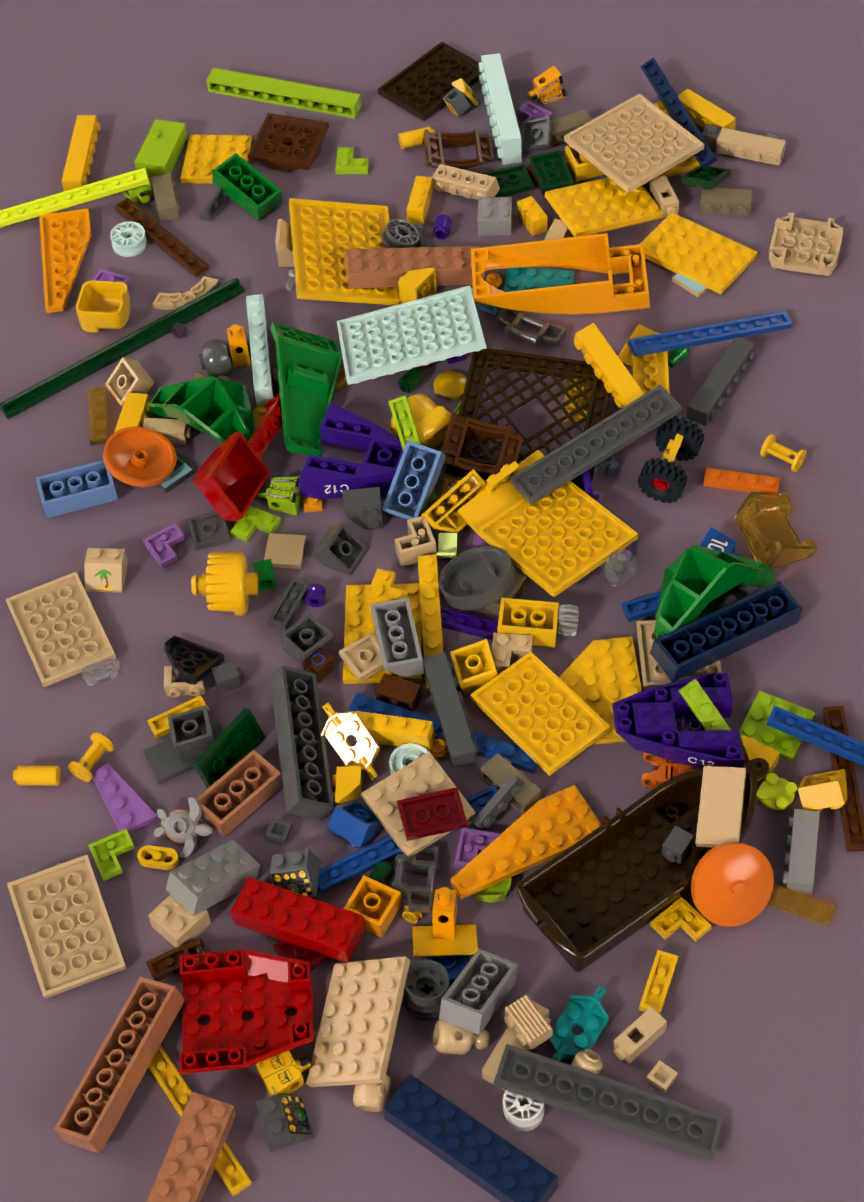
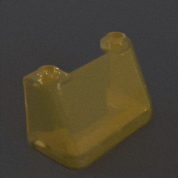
M751 491L738 509L735 518L755 560L763 561L768 567L773 569L811 558L817 551L814 542L810 539L800 542L787 518L793 508L788 494Z

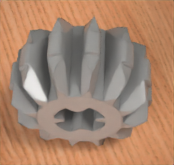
M562 604L559 607L557 633L559 635L567 637L576 635L579 619L578 606Z

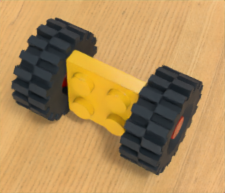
M674 416L673 419L671 418L660 425L655 437V444L657 447L659 446L660 452L664 451L662 457L656 458V461L654 458L650 459V461L647 460L637 482L639 483L638 487L642 488L641 492L643 494L647 493V497H653L655 501L659 499L663 503L665 501L668 503L676 502L678 498H681L688 477L685 475V470H681L682 467L680 465H675L674 459L678 458L679 461H682V459L689 461V459L692 460L699 454L704 441V434L701 428L698 429L699 425L697 423L692 424L690 419L687 421L685 417L678 419V416Z

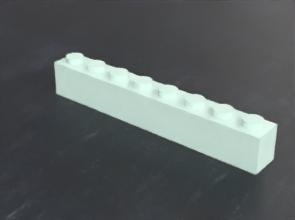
M263 294L246 296L253 384L257 407L265 406L270 399L274 398Z

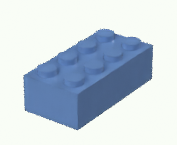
M407 440L382 511L404 520L422 516L428 507L446 455L440 451Z
M103 460L36 477L46 518L118 500L112 475L107 470Z

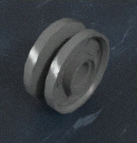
M393 219L386 225L381 240L386 248H414L419 240V233L409 222Z

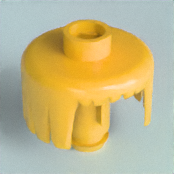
M242 552L209 553L207 557L211 559H208L207 563L215 565L207 566L206 573L202 574V576L197 577L196 574L191 577L192 594L195 596L202 594L203 597H206L208 603H213L207 605L210 611L234 612L235 615L240 617L246 615L248 612L249 595H258V573L248 572L247 558Z

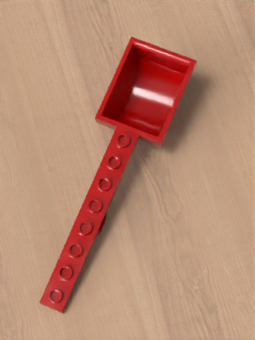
M280 392L265 404L264 408L267 412L249 441L245 439L240 431L233 433L207 458L194 477V485L222 519L229 521L242 519L270 474V471L260 458L282 425Z

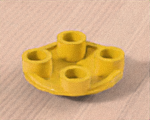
M457 371L443 372L434 380V392L451 400H458L460 395L464 393L467 378Z

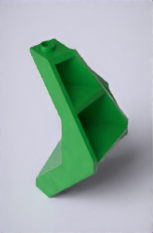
M214 376L160 387L147 406L154 416L177 418L205 433L219 445L238 431L249 441L257 428L247 387L238 381H230Z
M699 545L691 546L664 571L659 606L655 615L654 634L659 638L693 622L710 601L735 586L754 588L771 586L775 572L763 561L760 562Z

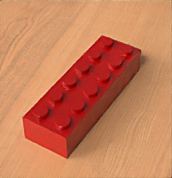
M251 877L247 878L230 911L235 925L279 940L283 939L293 945L296 944L299 947L310 949L311 951L346 963L350 962L366 929L365 920L361 914Z

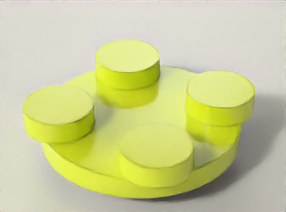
M770 773L766 776V780L761 783L757 791V798L769 809L785 810L794 801L797 785L794 782L778 777L774 773Z

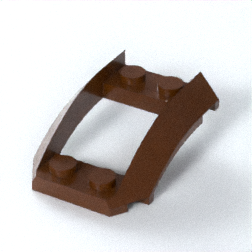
M476 128L474 131L466 133H444L437 131V134L428 132V129L424 131L422 144L425 145L426 167L438 168L440 164L459 169H469L493 162L494 160L491 136L486 133L482 135ZM475 145L476 159L464 161L444 159L443 148Z
M455 412L452 413L441 448V452L446 455L444 463L469 471L474 469L479 473L498 474L505 464L508 463L510 465L514 461L517 462L523 438L511 428V425L502 426L485 423L469 417L458 416ZM466 432L481 437L503 440L496 465L477 463L459 457Z

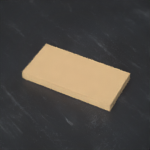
M704 766L695 842L697 847H716L727 842H740L746 768Z

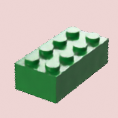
M237 153L212 170L213 184L218 188L221 187L227 196L257 221L282 204V190Z

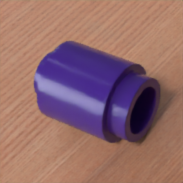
M442 214L436 217L433 233L437 239L444 240L449 236L452 219L449 216Z

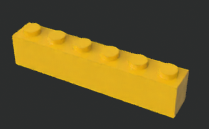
M77 115L62 177L64 191L88 184L87 176L90 175V164L93 163L92 155L95 153V142H98L97 133L100 132V122H97L96 115Z
M594 323L576 332L574 337L575 347L584 354L585 361L594 368L596 377L598 379L601 378L606 391L613 395L614 401L619 408L627 406L644 395L641 388Z

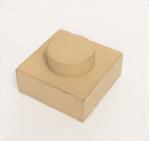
M659 1060L648 1074L646 1081L665 1093L678 1077V1073Z

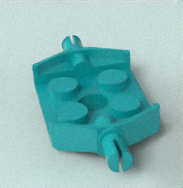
M598 987L592 997L571 995L570 1002L552 1027L553 1036L547 1039L554 1050L553 1060L559 1062L565 1059L574 1060L578 1052L592 1049L609 1022V1016L600 1004L601 999L606 994L604 988ZM574 1027H581L584 1032L580 1035H575L571 1030Z

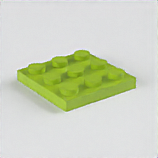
M759 690L739 729L740 739L743 735L754 738L759 743L774 748L780 753L779 758L793 762L803 740L766 725L772 709L775 705L813 721L816 712Z

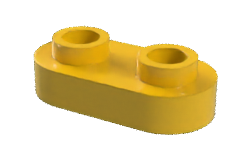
M146 845L140 848L137 853L139 863L147 868L172 870L179 863L178 854L172 848Z

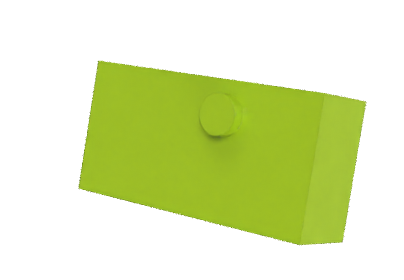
M155 119L134 162L136 170L145 167L150 179L154 176L169 173L171 175L188 139L186 124Z

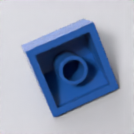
M354 800L335 806L327 828L333 831L335 836L348 840L349 844L353 847L361 848L369 845L382 830L383 825L371 809Z

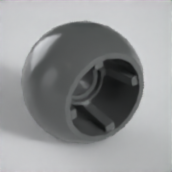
M214 339L203 345V354L199 355L202 370L207 369L208 374L214 377L219 375L226 376L233 371V362L226 341Z

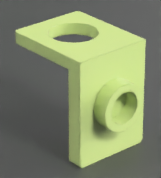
M438 533V559H453L457 556V533Z

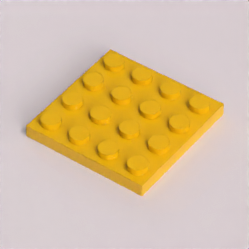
M189 135L180 178L181 183L213 184L212 170L235 153L249 163L247 155L253 145V135Z

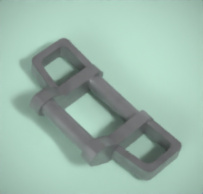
M503 308L497 316V323L505 328L504 334L525 339L533 345H541L542 343L559 345L566 335L565 327L549 322L544 323L528 317L525 313L517 310ZM506 314L516 317L511 324L503 319ZM524 322L540 328L538 334L531 335L518 329ZM550 331L560 333L556 338L546 337Z
M437 846L424 848L413 855L412 859L405 854H398L395 857L396 873L391 888L400 891L401 897L408 899L409 912L431 913L433 910L436 873L439 872V848ZM420 854L434 855V861L417 860ZM404 870L408 873L428 874L427 886H409L403 882ZM411 900H429V903L426 905L413 904Z

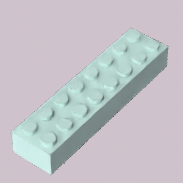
M500 53L482 55L481 62L479 63V71L482 72L479 75L480 85H482V94L486 95L484 96L485 105H488L487 115L491 116L489 117L490 126H493L492 135L496 137L494 142L495 148H498V159L501 158L502 165L521 163V135Z

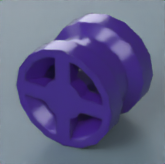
M320 584L309 585L307 589L308 595L305 599L306 604L311 607L323 606L326 588Z

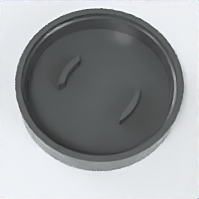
M480 546L466 550L450 560L441 571L438 584L446 602L450 606L461 610H472L492 604L505 595L515 581L516 571L509 554L505 550L495 546Z

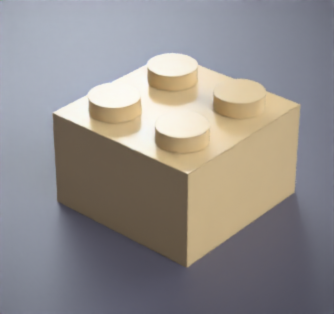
M171 894L148 915L152 928L175 948L193 941L211 924L207 910H203L193 916Z

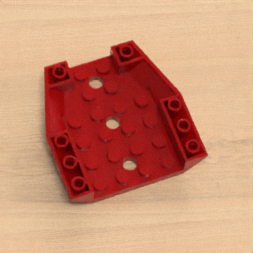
M245 949L180 955L182 996L185 999L182 1005V1052H179L180 1074L248 1068L313 1041L314 1009L309 962ZM291 1009L297 1011L295 1016L289 1017L286 1015V1012ZM246 1014L254 1015L250 1021L242 1019ZM203 1018L210 1019V1022L206 1025L199 1024Z

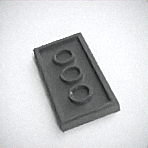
M216 718L213 719V725L217 738L223 730ZM172 738L143 750L159 784L195 769L193 763L200 757L196 756L180 761L174 750Z

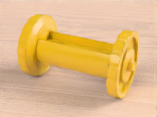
M770 434L762 445L760 455L767 457L768 454H771L791 464V471L796 473L803 465L807 451L801 449L799 452H795L775 442L776 436Z
M97 732L92 733L90 736L93 743L78 763L72 761L68 765L70 772L85 782H89L92 779L90 770L104 752L111 753L114 750L113 743L107 737Z

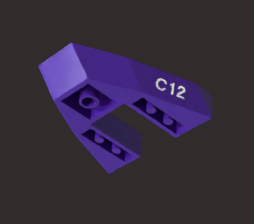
M330 402L320 426L321 443L367 451L362 464L309 455L298 481L300 496L315 499L343 498L342 490L380 487V495L388 494L403 454L400 439L377 424Z
M728 673L698 675L649 688L612 703L616 733L636 750L698 768H704V766H744L745 759L739 730L677 731L676 719H681V716L697 719L678 692L679 689L693 679L698 681L723 718H731L733 698Z

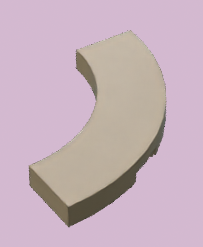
M203 276L187 292H159L152 303L153 308L163 310L178 309L217 288L220 284L219 279Z

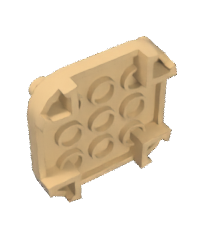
M788 213V216L780 219L777 218L769 249L771 267L830 276L837 266L843 227L836 224L835 219L828 218V222L794 218L795 213Z

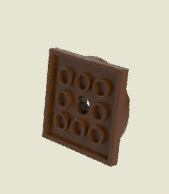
M268 113L247 155L248 160L262 162L271 169L288 172L297 169L310 170L313 162L320 155L321 144L329 129V122Z

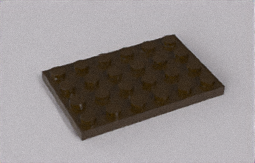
M441 42L378 88V94L425 121L446 105L443 97L455 88L451 84L452 82L461 78L470 87L479 80V75L482 72L479 71V62Z

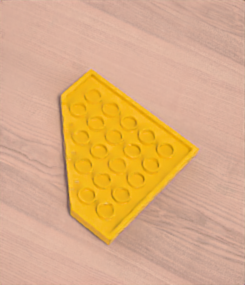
M631 636L593 640L559 678L611 726L610 731L592 745L624 742L625 740L616 733L612 703L642 692L633 639Z

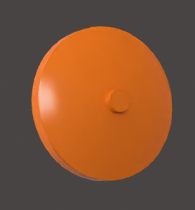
M128 427L116 431L107 439L103 451V461L107 470L119 481L136 487H151L159 485L170 478L175 470L177 455L172 443L162 434L144 427Z
M727 842L720 844L708 851L694 870L691 880L693 902L698 911L714 924L725 927L743 925L757 917L768 904L774 886L773 870L765 855L747 843Z

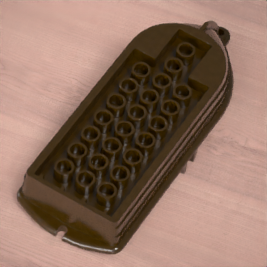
M762 758L752 759L743 767H736L746 768L740 842L744 838L754 815L757 782L769 773V764ZM703 768L683 773L665 781L623 811L619 807L616 808L615 817L609 819L605 816L599 828L517 884L516 891L523 905V911L575 971H582L650 923L680 897L685 898L691 894V880L694 870L701 858L714 848L697 847L695 844ZM675 826L694 835L693 846L681 865L667 860L662 855L663 844Z

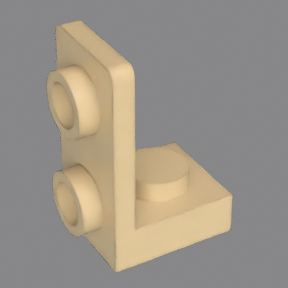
M164 666V690L166 696L179 697L182 695L198 696L205 694L203 681H199L196 685L178 682L172 666Z

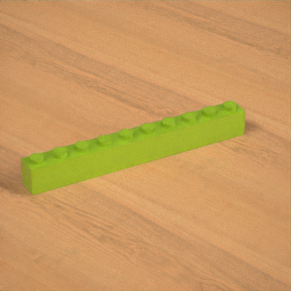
M213 68L206 79L208 92L353 119L356 118L361 108L360 94L218 68Z

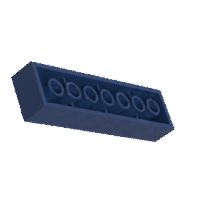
M779 581L654 639L650 654L669 679L675 682L798 623L803 608Z
M411 1074L383 1108L385 1120L501 1202H547L558 1187L557 1175Z

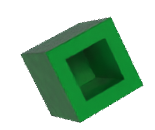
M271 559L252 562L254 572L258 573V591L276 588Z

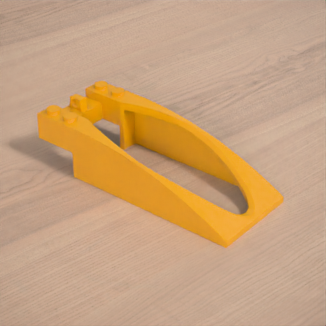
M608 233L471 249L474 302L511 310L547 314H596L650 308L643 244L609 248ZM557 267L608 274L609 281L504 292L487 283L481 276L482 273L488 270ZM629 273L630 283L613 285V274Z

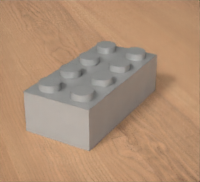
M232 839L172 870L169 874L166 890L194 916L242 890L248 877L257 879L260 864Z
M478 949L442 997L439 1019L480 1035L515 985L518 964Z

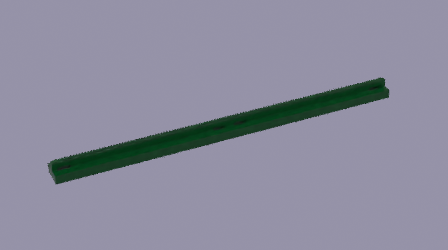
M238 278L226 282L0 403L1 412L7 419L18 415L122 359V357L137 351L243 294L244 288L240 285Z

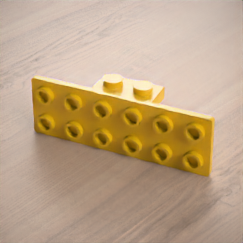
M540 450L535 451L519 464L516 461L510 465L508 463L505 464L498 474H492L486 480L485 490L459 508L457 513L477 533L478 528L523 499V496L510 483L509 478L544 457Z

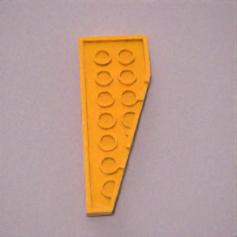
M88 208L39 215L46 313L61 312L65 309L91 238Z
M570 786L537 801L453 876L450 884L457 891V895L461 900L555 858L599 828L601 823L576 786Z

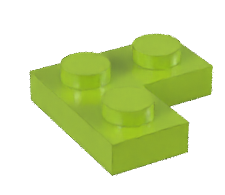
M338 147L336 174H368L369 158H354V147Z
M250 506L243 518L238 520L230 531L231 536L248 542L256 529L266 533H274L281 523V517Z
M127 829L88 845L103 881L122 874L123 872L116 856L135 849Z

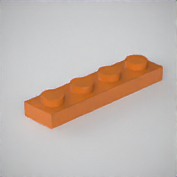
M706 467L703 486L777 497L780 478Z

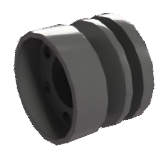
M421 960L413 963L408 969L404 988V1002L407 1010L414 1016L422 1019H431L440 1015L441 999L449 989V975L440 963L433 960Z

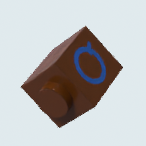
M321 648L314 651L303 662L304 671L315 673L316 680L319 683L335 668L333 656Z

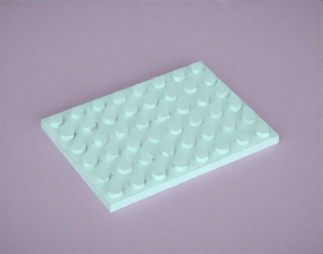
M470 285L337 321L348 385L358 384L365 380L376 379L380 376L391 375L403 370H410L414 367L428 365L433 362L444 361L448 358L462 356L470 352H478L486 348Z

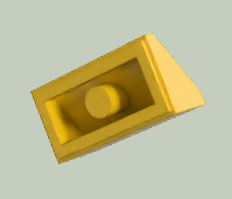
M460 78L451 83L456 89L463 92L469 102L478 106L475 92L463 79Z

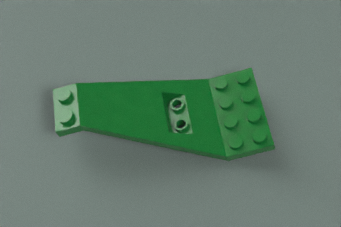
M272 322L270 330L276 342L284 443L287 450L291 453H302L307 457L309 455L321 457L323 451L320 446V426L332 400L343 358L342 351L335 340Z

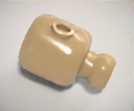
M441 1019L435 1024L433 1044L440 1053L465 1055L471 1050L472 1046L479 1050H483L488 1046L489 1033L486 1029H483L480 1035Z
M386 1075L383 1083L355 1084L353 1094L354 1105L364 1111H383L384 1106L389 1101L390 1077Z

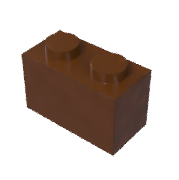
M384 673L375 694L377 700L415 711L422 696L421 684L415 681H408L396 675Z

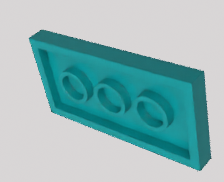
M509 268L506 269L503 291L512 292L573 285L575 271Z

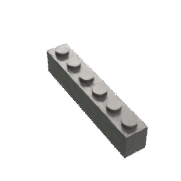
M737 336L734 338L688 405L687 419L707 426L710 420H714L718 408H722L726 396H730L734 384H738L740 375L746 372L749 362L754 360L756 356L754 351L755 343Z
M445 652L423 657L425 676L452 767L476 762V753H479L476 741L472 742L471 736H474L471 724L467 725L466 722L468 719L467 710L461 706V703H463L461 691L457 692L456 690L458 681L456 675L452 676L451 673L453 671L451 659L447 660Z

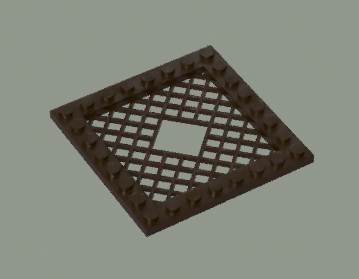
M485 348L478 352H473L458 416L480 421V418L487 415L491 420L488 423L499 425L497 421L505 417L516 433L522 436L523 442L521 447L526 444L530 449L524 455L519 452L518 463L543 447L548 454L552 451L548 448L547 444L555 441L559 447L563 444L557 438L564 434L572 440L575 437H572L568 431L576 427L581 434L606 419L611 393L606 391L601 378L598 379L596 377L594 368L591 364H587L586 361ZM498 369L501 375L493 378L490 372ZM515 371L519 377L511 381L507 375ZM533 373L537 379L529 383L525 377ZM488 376L491 381L485 384L486 378ZM551 376L554 382L547 386L543 379ZM505 378L508 384L500 387L497 381ZM568 378L572 384L564 388L560 382ZM522 380L526 386L518 390L514 384ZM586 381L590 387L582 391L578 385ZM540 382L544 388L536 392L532 386ZM494 384L498 390L490 394L486 388ZM558 385L561 391L554 395L550 388ZM512 386L516 392L507 396L504 390ZM575 387L579 393L571 397L567 391ZM530 389L533 395L526 399L522 392ZM592 390L591 398L589 399L586 393ZM483 391H484V392L486 393L487 397H485V398L482 399V395H483ZM547 391L551 397L543 401L539 395ZM501 393L505 399L497 403L493 397ZM565 394L569 400L561 404L557 398ZM519 395L523 401L514 405L511 399ZM583 396L587 402L579 406L575 400ZM537 398L555 422L525 439L507 415ZM490 399L494 406L486 409L483 403ZM554 400L558 406L550 410L546 404ZM509 402L512 408L504 412L500 406ZM572 402L576 409L568 413L564 407ZM589 405L586 415L582 409ZM481 407L484 412L478 415L479 408ZM497 408L501 415L493 418L490 412ZM561 409L565 416L557 419L554 413ZM580 412L584 418L576 422L572 415ZM569 418L573 424L565 429L561 422ZM585 421V426H584V431H583V430L580 428L579 425ZM558 425L562 431L554 435L550 429ZM547 431L551 438L544 442L540 435ZM466 432L459 457L477 463L496 465L498 457L493 459L489 453L495 449H498L500 452L502 441L497 443L494 438L488 437L479 441L475 435ZM472 438H474L477 443L471 446ZM537 438L541 444L533 448L529 442ZM490 439L494 446L486 450L482 444ZM480 446L484 452L475 456L472 450ZM485 455H487V457H488L490 460H484V459H481V458L484 457ZM446 464V474L465 477L471 472ZM596 465L589 469L591 483L593 482ZM477 472V474L485 480H487L492 475ZM581 475L571 480V482L584 491Z

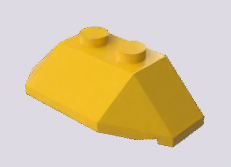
M473 469L428 508L422 516L433 529L458 533L468 524L457 513L458 509L485 489L486 483Z

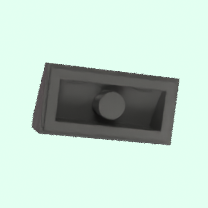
M219 187L210 200L200 219L210 222L224 201L221 187Z

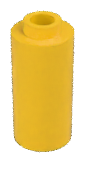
M428 126L398 133L401 149L423 145L425 129H428L430 133H435L434 129Z
M18 765L17 769L13 771V780L16 781L17 785L58 786L60 783L61 773L58 765Z

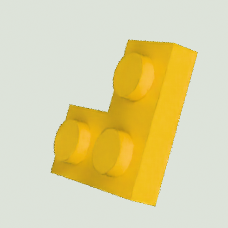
M377 568L366 596V603L376 604L408 598V591L392 587L396 577L395 572Z
M680 897L650 922V926L664 940L669 938L679 928H682L696 942L710 931L712 926L683 897Z

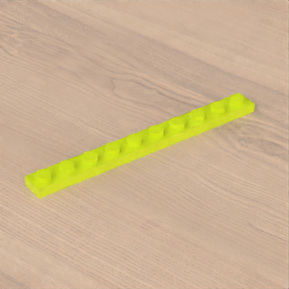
M141 168L0 210V228L149 184L147 171L145 168Z

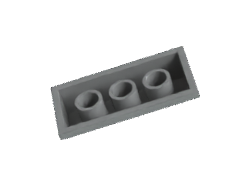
M409 598L370 604L384 670L403 677L423 674V659Z

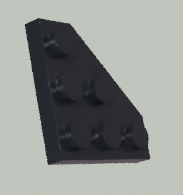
M175 635L164 644V651L177 678L188 684L196 685L212 671L211 668L219 666L225 657V654Z

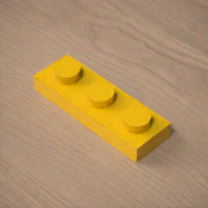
M200 695L147 720L148 725L156 739L170 733L169 716L205 706L206 703Z
M657 950L639 1005L640 1011L646 1012L652 1007L661 1015L679 956Z

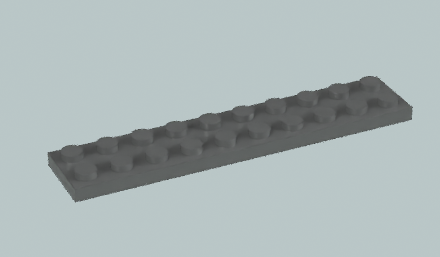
M659 385L509 478L510 483L530 505H533L682 412V406Z
M506 1044L493 1086L711 1161L714 1157L723 1117Z

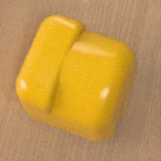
M91 280L85 282L82 285L76 304L81 328L88 333H98L101 329L118 330L124 328L130 315V296L127 285L123 282Z
M417 393L408 397V402L421 445L434 449L444 441L451 414L444 406H437L425 394ZM392 415L390 429L391 432L399 439L396 425Z

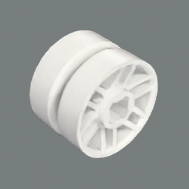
M506 1090L503 1096V1115L505 1121L511 1128L517 1131H531L538 1127L543 1120L544 1103Z

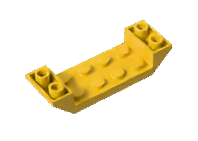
M629 348L632 377L643 393L646 394L661 385L670 394L668 352L634 357Z

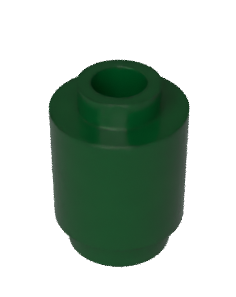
M418 368L408 370L398 381L400 390L405 393H411L422 382L423 373Z
M377 862L368 877L388 886L395 871L389 862Z

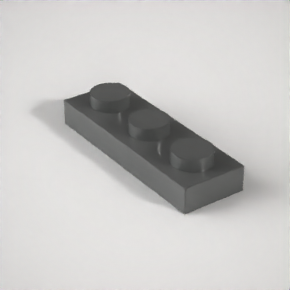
M292 578L268 619L270 626L287 630L307 595L310 583Z
M512 774L472 822L484 830L491 827L495 822L496 816L508 807V802L512 797L520 793L524 782Z

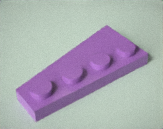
M109 764L90 771L92 779L118 831L127 829L128 833H132L159 820L158 815Z

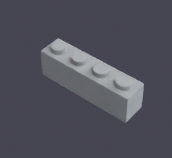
M794 809L793 816H789L788 829H792L791 834H787L786 847H790V853L786 852L784 865H788V871H784L783 883L787 884L786 892L812 895L820 812Z

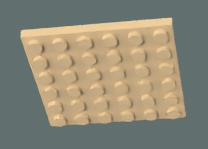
M640 93L564 136V141L627 193L704 149V143Z

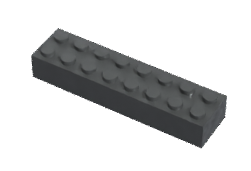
M281 665L270 677L286 813L323 820L334 809L325 738L321 736L323 723L316 674Z

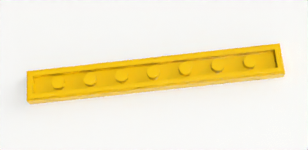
M160 1045L148 1068L180 1117H182L192 1091ZM225 1142L218 1162H216L215 1170L234 1197L250 1186L252 1181Z

